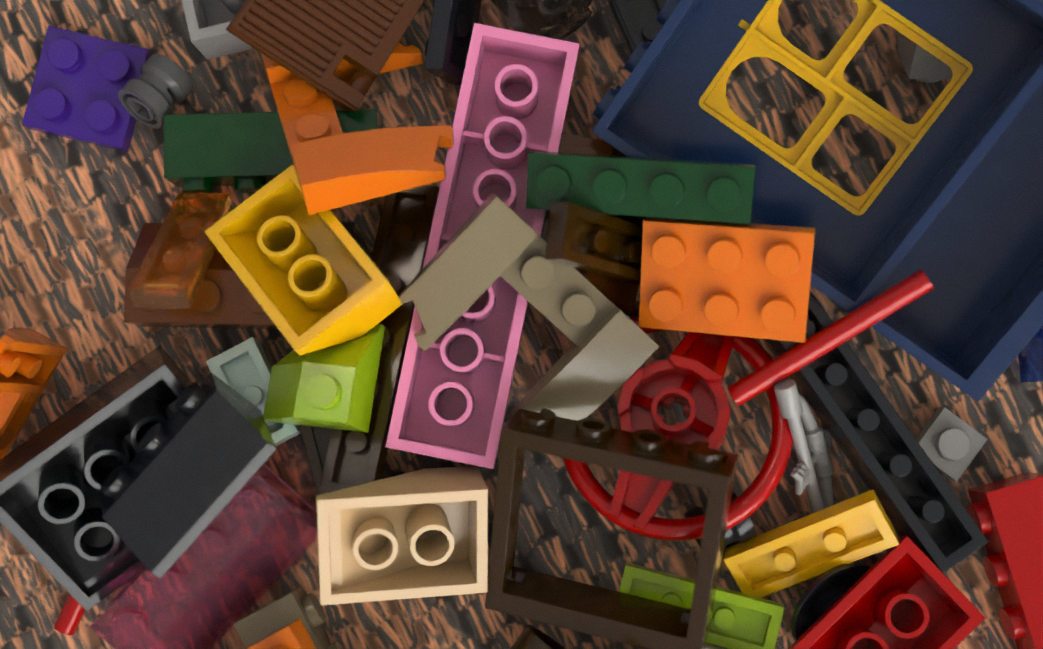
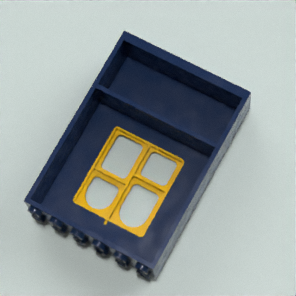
M668 0L655 20L663 26L652 42L642 40L624 66V69L631 73L622 87L618 85L615 89L611 87L594 110L593 115L600 120L592 132L627 157L755 165L750 223L815 228L811 285L849 312H852L922 269L933 284L934 289L871 327L979 402L1043 326V1L853 0L858 7L856 17L828 56L822 60H815L792 45L782 35L778 24V11L782 0ZM887 24L951 69L952 77L917 123H905L844 79L843 73L846 66L877 25ZM752 57H768L781 63L824 94L825 104L793 147L784 148L741 119L730 108L726 97L727 81L731 72L741 62ZM848 114L859 117L891 139L895 144L893 156L868 189L859 196L849 194L816 171L811 164L813 156L841 118Z

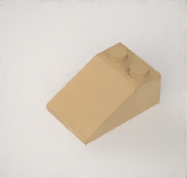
M478 466L421 469L316 496L320 606L488 593V488Z

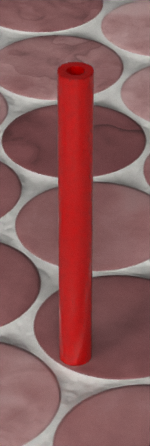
M920 269L805 340V343H799L729 386L728 391L732 399L738 406L744 404L934 289L933 284L925 272Z

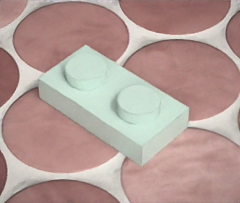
M251 337L206 361L211 373L259 408L262 414H264L272 366L259 339ZM265 421L275 446L301 434L299 425Z

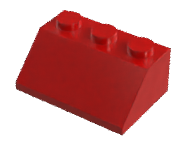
M904 535L899 540V545L892 547L788 649H955L986 617L908 536Z

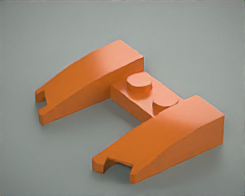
M398 42L379 74L423 64L420 49L415 45L403 46ZM261 53L308 215L445 180V165L435 162L434 159L437 147L453 148L454 133L451 125L388 127L343 133L330 97ZM343 59L333 75L343 82H348L357 67Z
M9 328L0 338V459L10 451L68 349L29 328Z

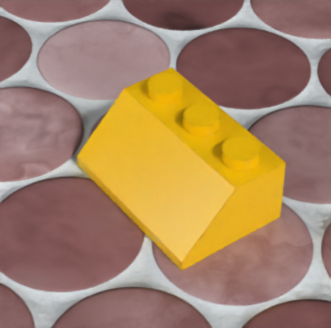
M293 164L204 231L299 356L358 339L402 305L398 295L385 276L330 210L308 215Z

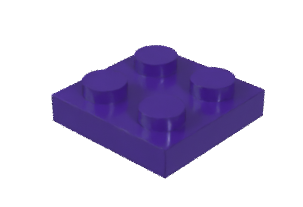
M48 26L22 125L31 130L128 152L136 119L121 105L118 99V92L130 79H138L140 77V67L153 53L146 48Z

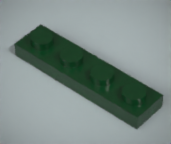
M531 151L528 154L526 208L550 210L551 203L570 202L604 214L750 224L755 165Z

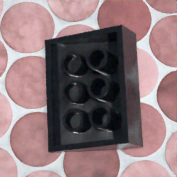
M161 345L0 459V523L86 611L146 568L102 518V493H100V488L114 468L118 465L126 467L140 452L138 451V445L147 431L157 423L164 425L177 411L175 404L178 398L192 384ZM257 472L223 510L263 482Z

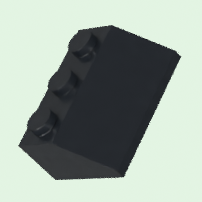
M210 373L201 384L193 382L183 391L175 404L177 411L164 425L157 423L152 426L138 445V451L140 452L126 467L118 465L114 468L100 488V493H102V518L150 573L159 579L162 578L276 450L261 410L213 373Z

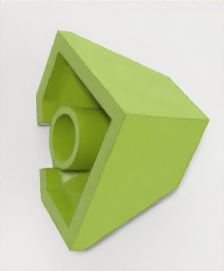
M377 324L358 339L300 356L293 349L272 366L263 414L265 421L368 433L385 326Z

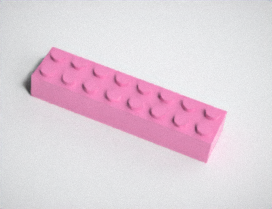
M474 23L452 126L454 144L453 148H448L444 164L446 178L440 183L423 268L491 193H494L540 237L542 236L546 210L526 208L528 154L531 151L558 152L578 60L579 43ZM501 276L425 352L418 346L414 334L424 330L416 307L414 308L385 447L494 469L528 307V301Z

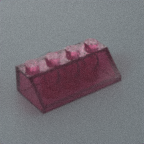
M263 464L161 579L150 573L143 565L102 607L90 628L114 649H211L234 626V623L318 539L317 511L267 465Z

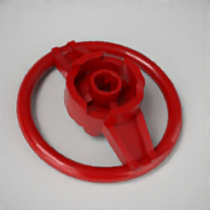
M639 315L630 317L639 326ZM639 327L646 334L664 330ZM688 332L670 356H668V359L654 361L644 368L642 365L624 384L618 403L621 430L629 432L653 430L664 434L667 440L686 444L705 441L710 442V449L718 450L725 440L730 417L727 394L721 385L732 349L737 351L754 370L759 369L773 359L754 338ZM774 385L766 390L772 414V434L769 451L763 466L753 482L730 503L726 530L748 518L769 498L782 478L790 458L793 440L787 419L781 416ZM675 403L683 405V416L688 417V419L684 423L677 422L674 426L665 424V416L659 415V411L662 408L671 410ZM562 458L571 480L581 495L597 512L614 524L635 534L653 539L682 541L702 538L706 514L679 519L655 517L675 482L620 470L614 495L612 496L595 478L587 463Z

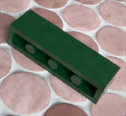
M377 109L356 110L355 113L346 110H335L343 133L383 128L382 119ZM278 112L164 115V178L177 187H182L183 194L210 195L214 193V186H234V192L254 194L293 164Z

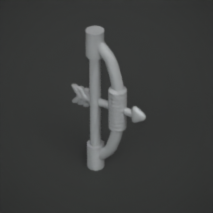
M792 379L782 380L774 385V390L781 416L787 419L799 462L796 464L797 467L793 468V472L790 475L795 479V494H802L806 488L812 513L835 505L831 480L834 469L828 450L831 447L833 437L828 430H823V427L817 424L808 402L798 393L796 382Z

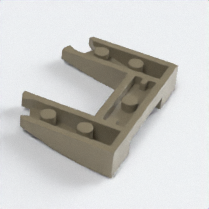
M491 193L399 294L401 304L410 301L414 302L424 327L423 331L414 334L417 344L425 352L501 276L574 342L505 417V422L507 423L518 409L540 413L543 408L553 411L557 417L576 421L584 419L627 381L660 346L574 267L545 260L547 242L494 193Z

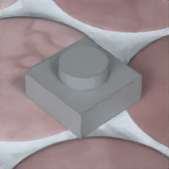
M938 407L916 437V440L937 470L950 481H958L988 440L946 407Z

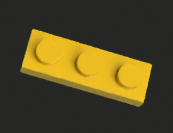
M872 489L757 535L744 543H738L725 548L723 561L742 593L763 597L824 574L837 566L850 564L897 546L899 541L897 532Z

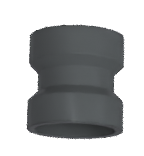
M152 54L140 67V77L138 79H130L120 89L118 99L125 110L136 120L148 127L159 129L164 124V115H171L173 103L183 102L193 91V83L187 73L176 62L161 54Z

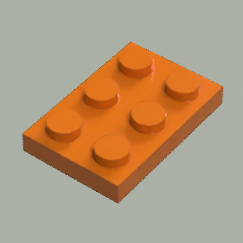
M646 217L643 220L638 327L805 343L815 228Z

